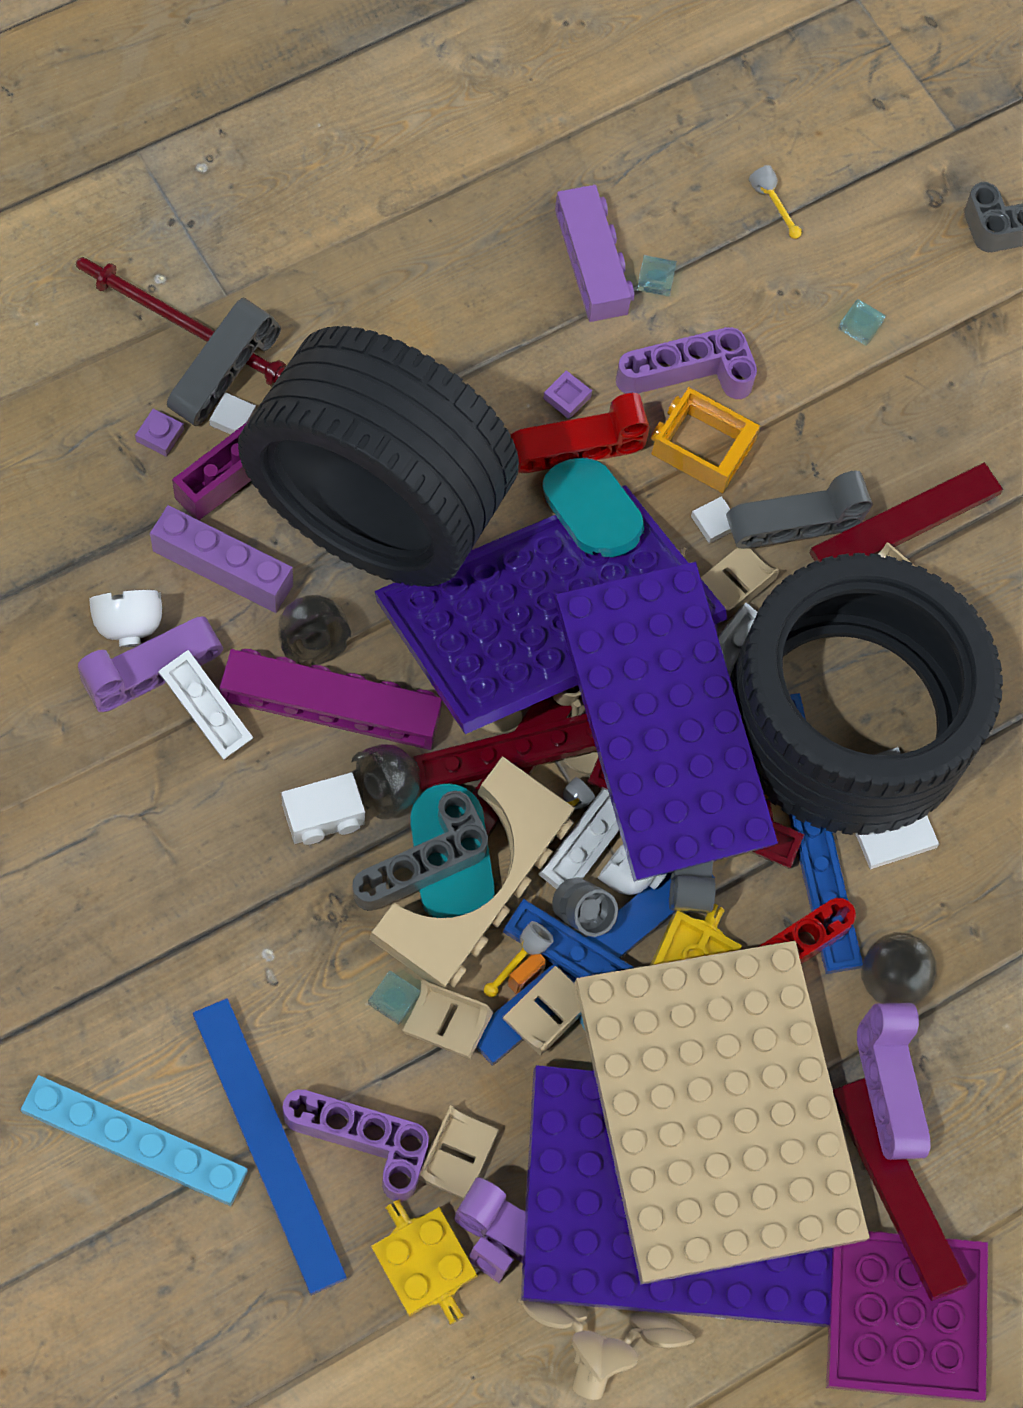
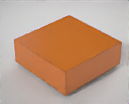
M532 954L509 975L507 985L515 994L519 993L544 972L546 959L541 954Z

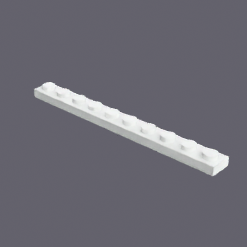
M747 603L739 608L718 636L729 677L757 614V611ZM601 790L538 873L554 888L557 889L567 879L575 877L583 879L619 831L608 791Z

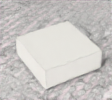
M225 392L209 419L210 426L232 434L250 420L256 411V405Z
M722 496L692 511L691 514L692 519L709 544L731 533L726 513L730 508Z

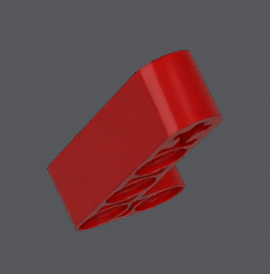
M626 393L612 400L609 413L517 430L510 435L518 454V472L532 473L549 470L558 463L574 458H589L597 461L636 453L646 445L649 424L641 396L638 393Z
M831 899L758 947L795 941L802 965L819 954L825 947L832 945L837 939L848 933L856 918L855 908L846 899ZM831 915L834 917L841 915L843 917L842 923L836 920L825 930L823 924L828 922ZM798 933H810L815 939V944L806 945L802 943Z

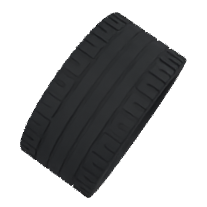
M351 326L326 327L310 334L303 341L245 425L238 439L239 457L248 478L251 479V483L258 489L260 495L267 499V503L273 509H276L277 513L283 519H286L293 528L298 529L306 538L313 540V543L317 546H322L328 553L338 556L340 560L347 564L351 563L355 568L363 569L366 573L374 576L378 575L385 580L391 579L392 582L399 584L403 582L405 585L422 587L445 583L456 575L515 482L519 470V461L514 441L511 439V435L508 429L504 427L500 417L496 416V412L492 407L488 406L482 396L477 395L469 384H465L462 378L455 373L452 374L449 368L443 364H438L434 358L427 354H422L420 350L413 346L409 347L406 343L398 339L393 340L392 337L385 334L379 335L378 332L372 330L365 331L364 328H352Z
M854 553L853 556L841 554L837 558L830 556L823 558L821 562L814 561L809 563L806 568L801 567L793 575H788L766 597L751 625L731 672L730 680L763 793L769 797L768 800L772 804L782 807L781 810L786 814L790 815L791 813L796 816L795 819L803 823L807 821L811 823L810 826L819 829L823 827L826 828V831L835 833L842 831V834L853 835V833H858V835H869L870 832L880 834L885 833L886 830L894 831L900 829L902 825L906 827L913 824L916 819L920 820L927 816L929 811L932 812L947 798L993 729L1000 710L999 703L1002 700L1003 693L1001 690L1003 676L1000 674L1002 667L1001 661L997 658L999 656L997 647L992 643L994 639L990 631L986 630L987 625L982 617H978L977 610L972 604L969 605L966 602L967 599L961 593L954 591L955 588L948 582L945 584L938 575L934 573L931 575L927 572V569L919 565L915 567L911 562L905 560L901 562L891 556L884 558L880 554L870 553L869 556H865V553ZM828 637L857 638L888 649L904 660L917 673L926 686L936 714V739L917 750L897 755L865 754L834 743L814 729L796 708L785 683L783 657L800 645Z

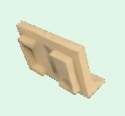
M736 548L704 574L701 579L725 607L728 620L743 604L748 603L776 580L779 569L771 568L765 564L750 548ZM725 570L748 591L746 594L724 573Z
M555 965L503 1017V1020L541 1056L582 1015L576 986ZM538 997L563 1021L560 1025L535 1002Z
M422 980L418 1001L403 1032L470 1059L493 1012L487 1004ZM453 1006H456L457 1009L444 1035L440 1036L439 1034Z
M450 1105L420 1171L419 1180L464 1199L475 1178L479 1177L499 1129L475 1120ZM442 1145L475 1158L474 1163L472 1164L442 1151Z

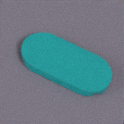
M574 458L558 463L547 472L543 480L545 500L582 551L593 555V552L601 553L602 557H614L627 553L636 547L640 541L639 537L644 531L642 514L604 464L589 458Z
M439 784L425 790L416 799L411 811L410 825L413 847L444 834L438 818V807L442 796L450 791H461L469 797L486 830L483 809L474 794L466 788L455 784ZM454 805L447 808L445 813L451 818H459L464 815L465 811L463 808ZM470 837L464 839L461 845L466 850L473 851L478 849L481 843L477 839ZM488 844L486 856L478 864L419 890L423 908L430 917L451 918L462 916L479 909L494 897V882ZM433 853L427 860L433 866H441L446 863L447 858L442 853Z

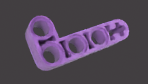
M727 327L623 354L618 364L616 385L623 393H642L717 374L726 395L734 399H743L751 393L757 368L743 333L736 328ZM723 347H729L734 351L725 350ZM691 355H698L702 359L693 358ZM659 363H666L670 367H663ZM734 376H742L745 380L737 379Z
M201 616L191 619L112 659L106 650L94 651L80 660L78 671L81 682L99 712H107L165 684L166 682L158 671L187 650H189L201 666L219 656L224 647L207 618Z
M875 1003L862 1019L857 1029V1045L883 1155L889 1160L924 1159L930 1151V1134L908 1044L915 1037L919 1026L918 1011L913 1003Z
M298 1089L286 1096L283 1101V1116L286 1125L290 1129L386 1158L387 1161L382 1180V1187L386 1196L393 1201L400 1200L401 1202L413 1196L428 1150L429 1137L423 1126L412 1121L307 1090ZM300 1104L306 1105L307 1112H303L301 1118L295 1117L294 1109H298ZM320 1108L322 1109L320 1112V1124H315V1116H318V1109ZM335 1114H341L348 1120L347 1125L339 1130L330 1128L326 1122L329 1117ZM378 1125L384 1130L385 1134L381 1139L373 1141L367 1139L363 1132L368 1126ZM407 1136H415L421 1141L422 1145L417 1151L409 1152L402 1148L401 1140ZM401 1172L406 1174L411 1182L406 1188L397 1189L390 1184L389 1178L394 1173Z
M475 1178L456 1211L455 1222L479 1238L482 1236L487 1241L494 1240L507 1249L510 1256L523 1263L526 1212L505 1200L506 1194L500 1188L487 1180Z

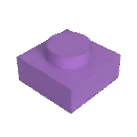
M566 370L544 392L543 399L570 419L591 398L592 390Z
M152 409L135 435L136 442L167 456L184 431L183 423Z
M482 1236L473 1247L468 1258L470 1263L498 1283L506 1275L514 1260L508 1256L509 1252L503 1245L494 1240L487 1241Z

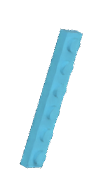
M40 1075L37 1076L20 1109L23 1114L228 1206H232L248 1172L246 1167Z

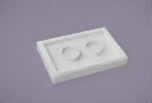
M897 747L875 755H897L901 753ZM927 816L920 820L916 819L913 824L906 827L902 825L900 829L894 831L886 830L885 833L880 834L870 832L869 835H858V833H855L870 869L935 849L939 845Z

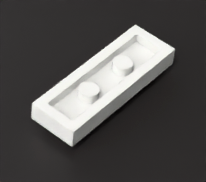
M189 650L158 671L223 760L253 739L252 735Z

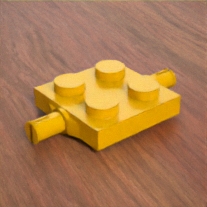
M714 904L713 911L708 913L704 920L693 919L681 911H676L670 919L650 965L738 951L742 945L726 937L717 928L722 914H724L723 907L717 910L719 905Z
M400 1200L393 1202L400 1216L396 1214L390 1203L385 1209L390 1214L396 1228L389 1236L373 1244L371 1247L409 1317L426 1307L440 1305L449 1325L456 1323L449 1308H452L458 1321L464 1318V1315L453 1296L462 1286L476 1279L478 1275L440 1207L422 1217L410 1219Z

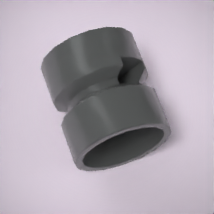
M577 877L567 879L559 885L554 893L552 904L556 917L584 935L592 937L604 935L611 930L616 922L618 904L614 896L585 879Z

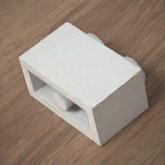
M352 772L281 792L282 806L294 844L301 842L305 845L314 844L323 840L324 836L339 832L341 835L350 834L365 824V810Z

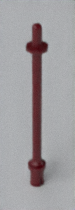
M80 257L77 259L76 267L97 280V290L105 291L108 287H111L206 342L214 334V330L116 275V265L108 263L103 268L87 258ZM254 353L246 362V365L264 374L266 384L271 387L286 367V363L280 360L270 363Z

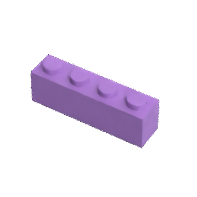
M596 185L557 192L555 212L589 322L628 315L630 301L634 300V289L631 281H626L623 273L625 272V261L623 254L616 251V232L613 224L608 225L606 219L608 208L604 196H599Z
M167 505L150 532L153 552L274 613H277L293 587V568L169 505Z

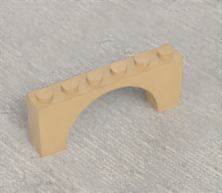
M503 756L478 791V795L493 808L500 818L509 841V870L506 881L500 891L479 909L451 918L421 916L393 903L372 931L369 939L424 980L442 988H446L448 984L452 987L458 984L467 971L462 966L470 954L474 957L479 955L489 941L484 934L491 924L497 928L500 926L510 912V909L505 906L513 895L518 898L521 897L532 881L527 877L534 865L539 869L542 868L553 852L548 848L555 836L562 840L574 823L569 819L575 809Z

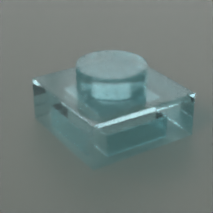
M644 255L637 290L670 297L677 261Z
M857 299L841 320L838 329L867 346L883 324L886 315Z
M389 970L369 998L368 1005L400 1025L419 998L421 991Z

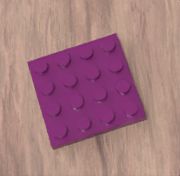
M868 1231L870 1238L866 1241L833 1247L826 1388L985 1402L988 1242L947 1239L968 1285L965 1289L934 1301H930L898 1234Z

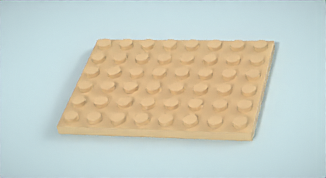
M795 941L576 978V991L641 1284L863 1242L870 1238Z

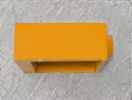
M688 387L682 398L676 396L667 412L670 415L665 423L660 421L651 435V440L654 441L651 455L724 493L755 444L760 425ZM687 414L735 439L719 467L670 442Z

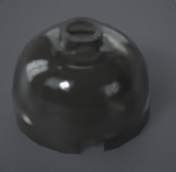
M306 595L291 602L282 612L278 624V638L285 657L294 660L297 664H301L300 660L312 659V665H320L335 659L347 648L346 640L349 637L351 638L352 633L341 606L330 598L321 595Z
M378 744L368 747L352 757L351 763L356 761V770L352 771L362 804L367 810L373 805L376 811L380 813L376 815L377 818L390 819L414 803L420 790V769L415 759L410 757L403 749L395 745Z
M894 932L882 936L869 947L863 960L861 978L867 992L879 1003H913L917 1005L932 990L937 978V961L932 949L923 939L911 933Z

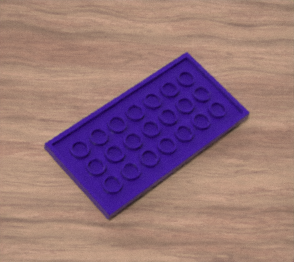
M696 562L556 594L554 601L633 881L648 879L778 844Z

